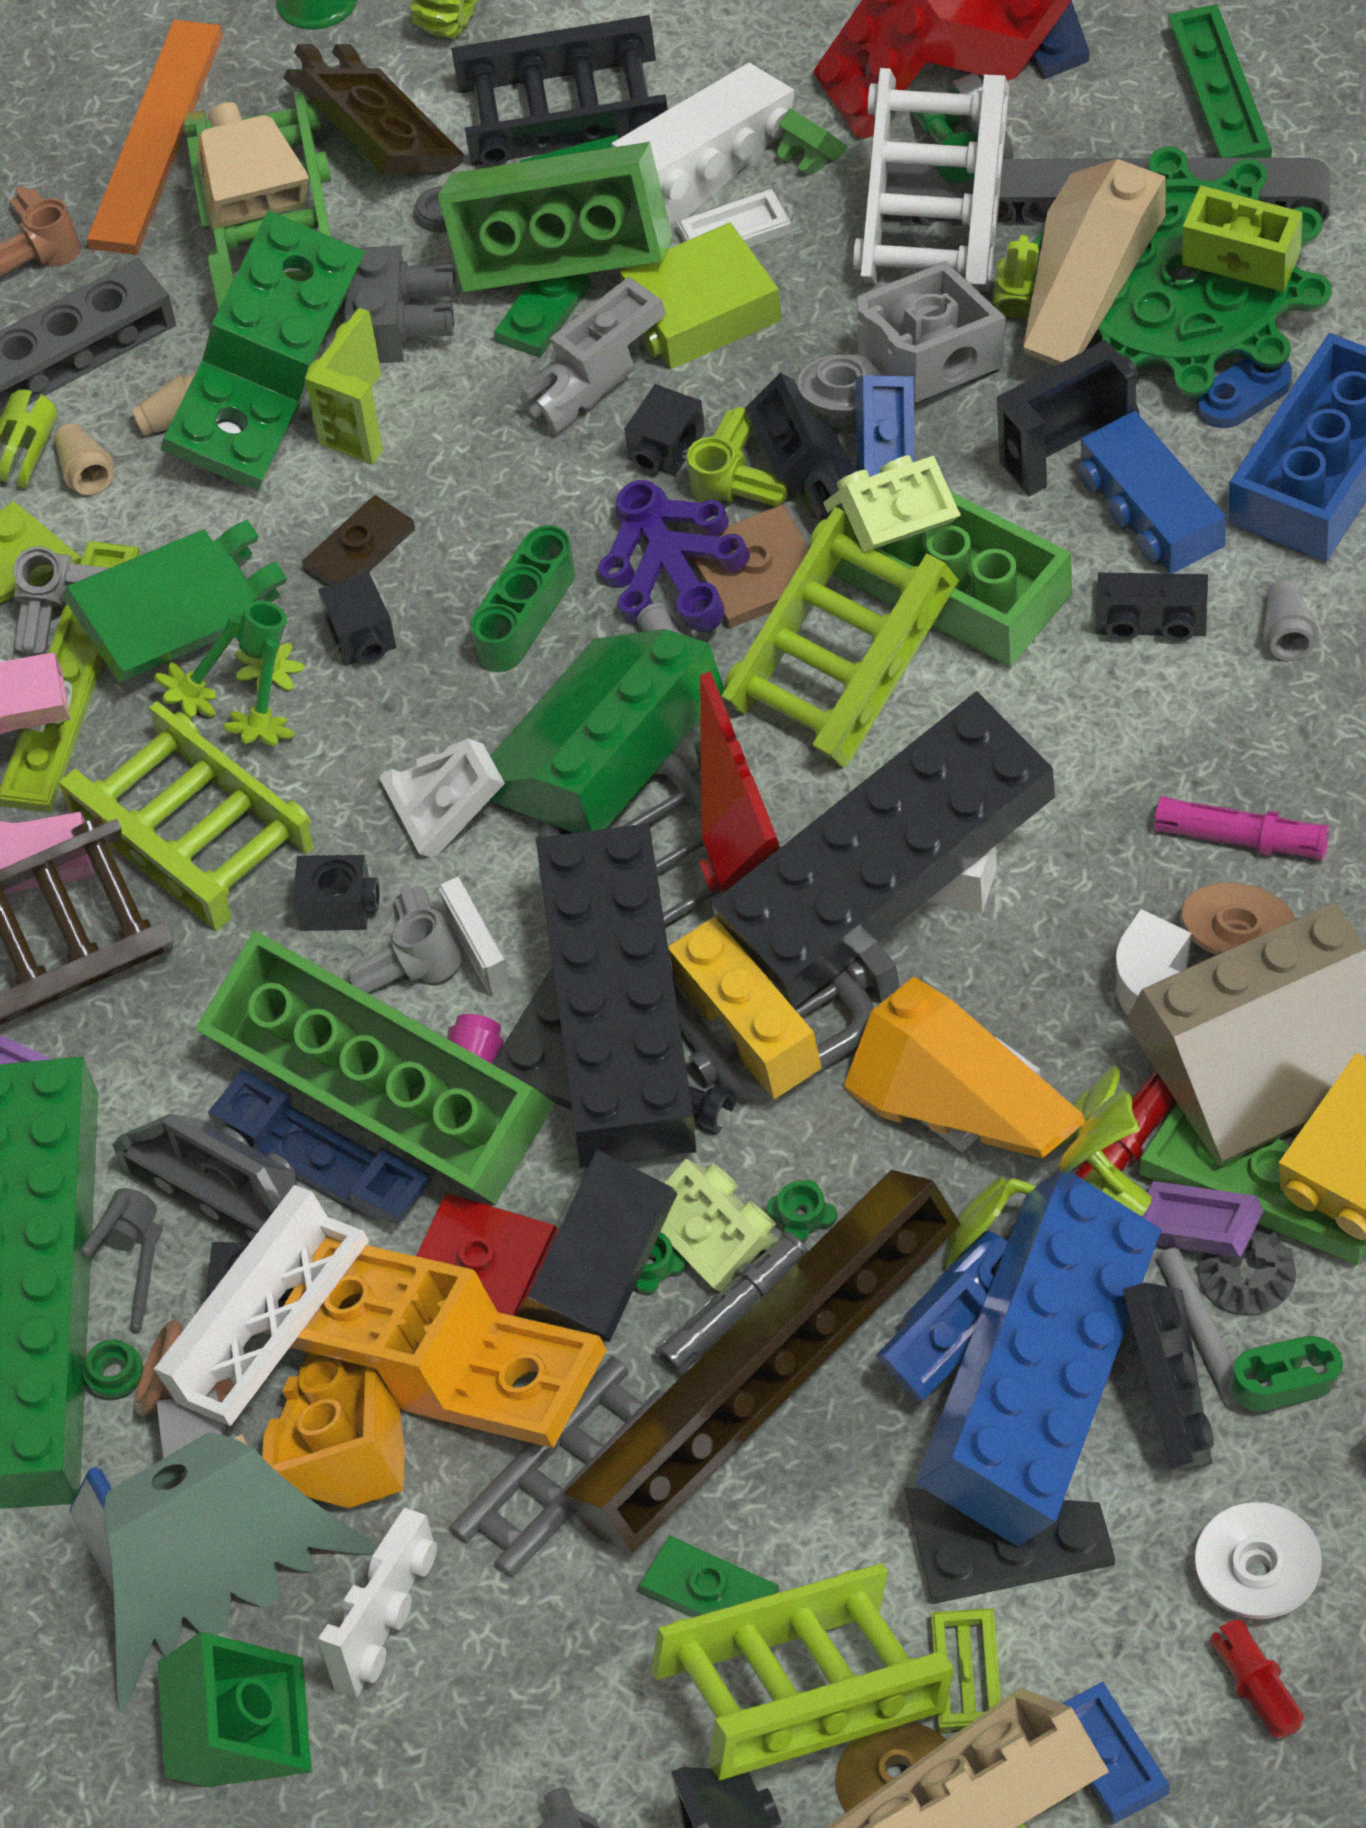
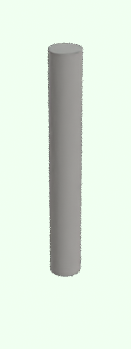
M1178 1248L1166 1249L1158 1255L1157 1260L1170 1287L1183 1290L1189 1327L1228 1409L1239 1406L1232 1399L1227 1388L1228 1377L1234 1364L1180 1250Z

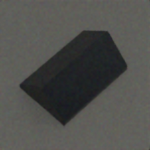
M596 1150L569 1196L514 1316L600 1336L602 1341L610 1342L675 1201L677 1193L673 1187Z

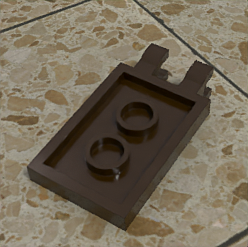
M297 44L294 53L300 58L302 69H286L283 78L293 87H299L381 173L450 172L460 166L465 154L380 68H367L351 44H335L332 50V54L339 60L340 68H330L323 61L321 53L313 44Z

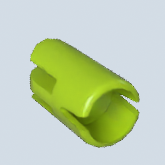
M31 390L13 392L0 417V449L4 442L7 444L0 462V481L8 483L23 449H29L17 479V487L24 490L29 483L58 418L56 406L42 394L31 412H26L32 393Z

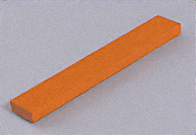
M173 20L88 234L87 242L89 249L138 255L186 132L185 113L194 111L223 36L221 25Z

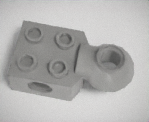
M944 261L857 296V354L829 355L815 359L805 365L798 375V388L805 403L817 413L820 421L833 428L852 427L856 425V377L862 375L913 376L914 403L1002 368L1005 316L951 265Z

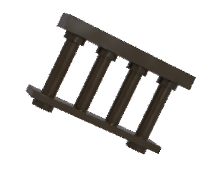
M101 817L86 821L70 831L73 838L0 869V939L17 974L13 979L16 986L0 993V1025L173 949L174 940L165 921L151 926L149 919L142 920L108 844L121 839L122 828L118 819L105 824ZM85 854L90 859L122 929L117 933L120 941L99 949L97 942L90 943L56 867ZM33 877L38 882L70 952L65 956L68 961L67 964L49 972L46 971L44 965H37L4 893L5 889Z

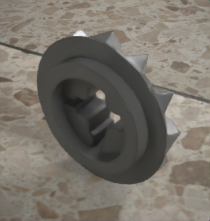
M1254 1229L1241 1258L1210 1253L1203 1254L1201 1261H1199L1201 1286L1209 1299L1226 1311L1241 1315H1256L1268 1312L1283 1303L1294 1287L1296 1267L1292 1248H1286L1279 1241L1276 1232L1267 1235ZM1252 1251L1255 1267L1259 1269H1255L1252 1278H1249V1286H1243V1277H1241L1240 1268L1237 1266H1241L1243 1258H1246V1252Z

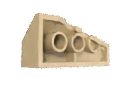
M1120 159L1070 174L1047 212L1023 346L1024 354L1056 366L1086 349L1166 216L1165 176Z

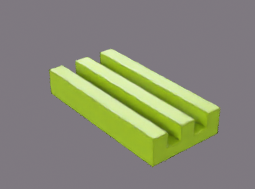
M994 1608L931 1612L934 1653L943 1651L947 1657L945 1627L957 1626L964 1713L951 1714L949 1694L945 1712L938 1714L940 1734H950L952 1731L962 1730L987 1712H976L970 1625L982 1624L989 1709L1001 1701Z

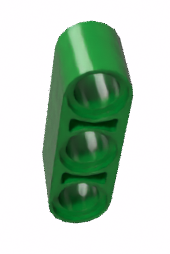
M552 525L539 526L531 530L524 537L474 613L470 622L476 659L484 669L499 673L515 668L523 660L572 584L575 577V567L570 537L565 530Z

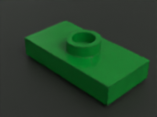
M670 1535L639 1585L641 1594L691 1617L779 1593L778 1584Z

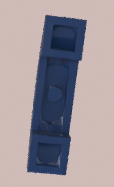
M243 1069L208 1111L209 1118L219 1127L233 1129L253 1149L266 1156L269 1153H274L284 1158L294 1168L297 1180L349 1209L375 1219L398 1224L432 1181L430 1173L385 1148H382L378 1154H375L292 1107L288 1094Z

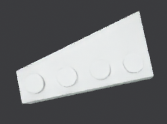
M747 63L611 143V148L650 141L672 231L677 227V221L686 219L773 141L784 136L786 130L779 126L789 108L792 109L795 90L753 64Z

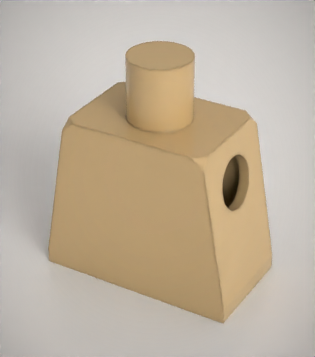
M232 102L222 103L212 108L208 114L212 128L205 129L200 133L198 147V166L212 230L263 218L268 210L279 214L305 207L309 182L308 174L273 119L262 115L243 120L237 105Z

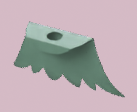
M206 1433L112 1488L106 1495L104 1519L113 1577L116 1691L119 1712H122L132 1695L153 1639H156L164 1656L170 1654L176 1649L183 1617L187 1618L199 1632L203 1631L218 1635L227 1629L231 1592L239 1598L261 1607H266L281 1597L275 1562L295 1570L315 1572L317 1567L307 1547L352 1554L373 1555L378 1546L310 1500L274 1470L254 1448L220 1434ZM187 1469V1475L179 1485L168 1490L157 1489L169 1483Z

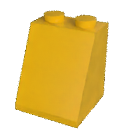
M1355 1053L1279 1161L1280 1190L1284 1191L1285 1196L1293 1204L1306 1211L1317 1209L1335 1219L1338 1226L1344 1232L1359 1240H1366V1057Z

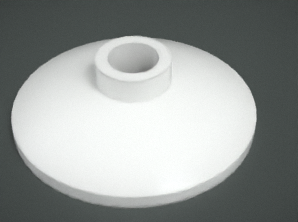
M1251 1502L1224 1510L1206 1525L1196 1546L1195 1567L1202 1588L1221 1608L1241 1617L1268 1619L1295 1610L1313 1593L1321 1574V1549L1314 1532L1297 1514L1275 1504ZM1260 1561L1267 1564L1270 1571L1268 1574L1258 1576L1248 1573L1246 1567L1252 1562Z

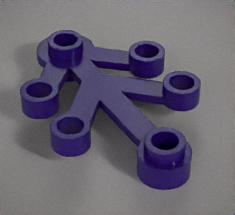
M636 480L627 484L620 490L616 499L615 512L622 526L609 554L598 565V571L606 585L613 588H623L630 584L629 588L618 599V606L625 620L632 624H638V614L643 608L653 604L650 594L664 565L680 593L676 605L684 623L689 628L698 632H709L716 629L722 622L725 605L714 585L698 581L683 555L717 559L720 567L726 571L739 570L748 563L750 552L740 535L727 534L718 537L729 526V517L722 503L717 500H707L702 503L669 500L660 487L647 480ZM716 516L712 520L706 521L708 518ZM663 521L695 523L701 534L668 531ZM644 531L649 544L635 573L629 559ZM737 550L733 554L727 555L730 551ZM622 567L618 572L609 574L611 569ZM642 602L637 607L631 608L636 603Z

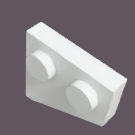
M465 739L448 746L440 754L430 753L417 758V766L402 772L390 769L383 772L379 777L419 854L428 857L439 855L505 784L483 743Z

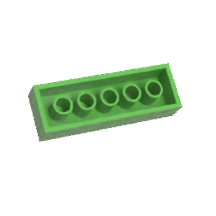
M255 929L195 1030L495 1205L555 1105L553 1101L532 1086Z

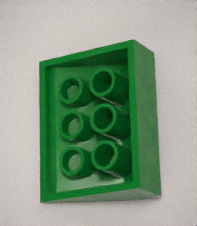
M668 629L594 638L490 755L505 784L489 801L574 833L606 829L700 720V675L711 671L720 696L723 694L725 689L710 644Z

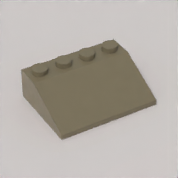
M1336 902L1143 988L1125 1021L1218 1166L1304 1127L1355 1053L1366 1057V946Z

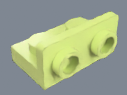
M910 455L903 456L885 464L880 468V474L870 477L867 470L852 473L836 483L839 491L823 502L828 513L832 512L834 507L844 508L863 552L949 524L961 516L934 456L912 462Z
M686 1158L666 1180L665 1184L673 1187L677 1196L660 1232L669 1238L672 1246L713 1289L721 1292L736 1277V1269L743 1263L750 1264L762 1249L767 1251L778 1240L770 1232L776 1225L771 1217L751 1201L744 1205L733 1194L738 1184L716 1164L711 1163L708 1168H705Z

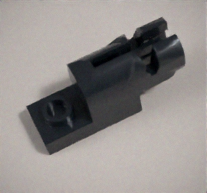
M779 373L745 407V410L777 480L798 490L810 515L820 523L822 520L828 519L831 512H827L823 502L839 491L836 484L839 480L855 473L856 470L847 457L836 432L830 425L811 416L795 380Z

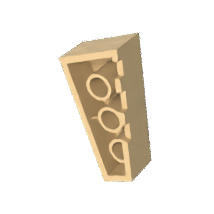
M1020 1687L826 1828H1016L1107 1774L1109 1771L1072 1707Z

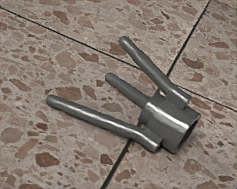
M121 1188L114 1192L102 1219L81 1247L80 1253L84 1257L90 1256L92 1260L104 1242L119 1250H131L135 1243L142 1244L130 1325L132 1332L138 1333L142 1329L155 1246L163 1228L153 1222L157 1214V1207L147 1195L134 1189Z

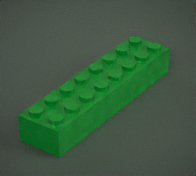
M83 1056L0 1064V1509L69 1505L73 1503L81 1484L85 1398L83 1365L87 1355L90 1256H82L80 1250L92 1233L99 1097L98 1090Z

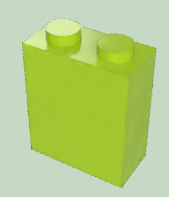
M731 222L668 249L662 262L630 266L619 271L621 282L630 277L663 301L667 315L641 334L648 353L653 358L661 355L670 370L782 320L778 287Z

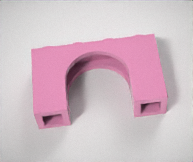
M54 652L0 662V735L12 730L70 720L62 666ZM81 812L19 823L0 821V869L73 838L70 831L86 822ZM87 854L56 867L63 883L96 877L95 870ZM33 877L5 889L4 893L38 888L39 885L36 878Z

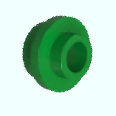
M105 1340L95 1345L88 1353L83 1365V1376L86 1385L94 1394L103 1398H119L129 1394L139 1385L143 1376L144 1366L140 1354L134 1347L120 1340ZM118 1364L124 1367L120 1373L114 1376L103 1375L106 1368L111 1365Z

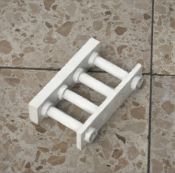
M880 68L879 83H871L868 94V114L875 115L865 234L864 239L856 238L854 270H861V277L866 284L876 285L879 266L927 269L946 261L962 277H965V280L977 291L990 292L1009 98V84L1006 77L1001 75H984L983 90H974L973 95L895 90L896 79L891 69ZM893 111L972 116V121L980 122L978 142L970 141L969 146L890 142ZM888 163L967 168V173H975L973 194L965 193L964 198L886 193ZM883 215L962 219L963 225H970L968 246L960 245L959 250L881 245Z

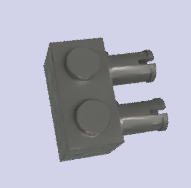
M400 245L358 248L365 251L346 294L345 323L350 320L358 308L370 311L379 363L404 362L405 342H408V338L419 336H454L455 320L452 302L407 305L410 302V298L432 296L455 297L456 272L454 263L408 266V262L403 261Z

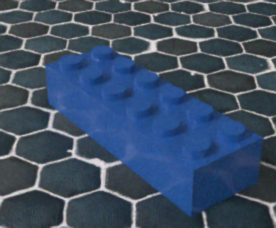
M1060 1170L1056 1171L1026 1194L915 1484L1017 1547L1056 1522L1130 1318L1123 1289L1143 1282L1162 1229L1071 1171L1063 1174Z

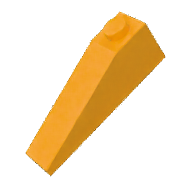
M915 976L871 1011L844 1084V1088L849 1094L884 1119L901 1123L904 1117L928 1122L931 1131L948 1135L952 1128L979 1135L983 1144L1042 1159L1085 1123L1084 1116L1078 1109L960 1006Z
M363 1294L343 1301L338 1309L352 1307L361 1299ZM305 1351L306 1357L298 1375L288 1377L282 1390L287 1401L280 1417L270 1419L263 1434L262 1458L305 1496L345 1508L383 1499L389 1495L404 1491L405 1446L400 1408L377 1369Z

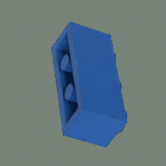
M1136 411L1081 438V463L1078 464V472L1082 482L1089 491L1095 492L1099 490L1107 499L1108 509L1112 518L1120 527L1130 526L1137 535L1138 545L1143 555L1149 562L1155 563L1159 561L1169 574H1173L1225 547L1226 515Z

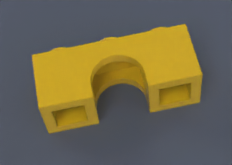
M715 916L668 946L677 985L708 1022L716 1017L722 1020L738 1047L741 1061L774 1100L822 1069L814 1031Z

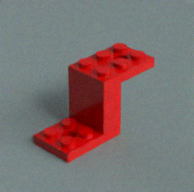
M861 0L812 72L856 137L866 139L874 135L875 115L868 114L869 87L871 83H879L880 68L891 69L896 79L895 90L905 91L926 62L983 76L1001 75L1005 76L1007 81L1017 78L1072 0ZM868 63L870 73L866 77V65Z

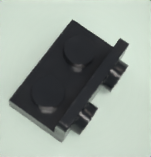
M1098 572L1095 602L1096 635H1109L1111 638L1121 641L1131 640L1138 635L1164 636L1171 641L1177 642L1189 640L1193 636H1206L1208 574Z

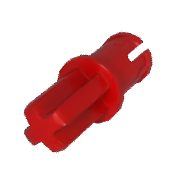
M1236 1619L1223 1624L1219 1628L1225 1634L1227 1640L1224 1641L1218 1632H1214L1210 1638V1645L1217 1651L1236 1680L1234 1684L1235 1692L1241 1698H1248L1272 1736L1282 1739L1289 1734H1295L1302 1727L1301 1722L1304 1719V1714L1279 1678L1281 1667L1276 1661L1266 1658L1243 1620Z

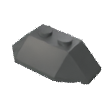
M168 1114L120 1135L112 1144L123 1173L244 1242L252 1241L294 1185L298 1186L295 1177L296 1172L284 1158L274 1153H269L266 1156L250 1147L247 1141L233 1129L222 1127L220 1130L198 1118Z

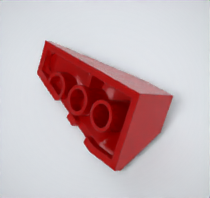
M711 671L700 675L702 839L709 858L699 861L710 892L713 893L722 889V892L725 893L781 847L753 775H751L739 740H736L737 737Z

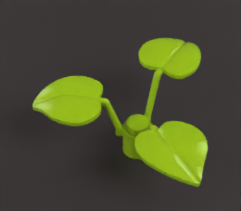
M1113 1065L1099 1077L1094 1085L1081 1093L1072 1103L1083 1114L1085 1123L1058 1145L1063 1147L1075 1136L1077 1137L1061 1158L1058 1169L1063 1174H1066L1086 1160L1093 1169L1085 1177V1181L1138 1215L1143 1216L1151 1203L1152 1196L1115 1167L1101 1151L1114 1142L1140 1130L1132 1111V1097L1130 1093L1124 1089L1115 1093L1119 1082L1120 1069ZM999 1176L974 1196L957 1217L961 1225L947 1239L945 1269L956 1261L995 1221L1010 1196L1016 1193L1028 1194L1037 1186L1015 1178H1011L1006 1182L1004 1178Z

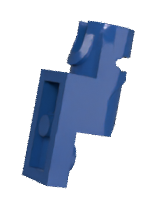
M984 1231L961 1254V1257L954 1261L936 1279L929 1291L903 1316L907 1324L875 1355L914 1400L924 1401L963 1360L999 1265L992 1272L991 1268L1004 1254L1008 1243L1005 1239L991 1231Z

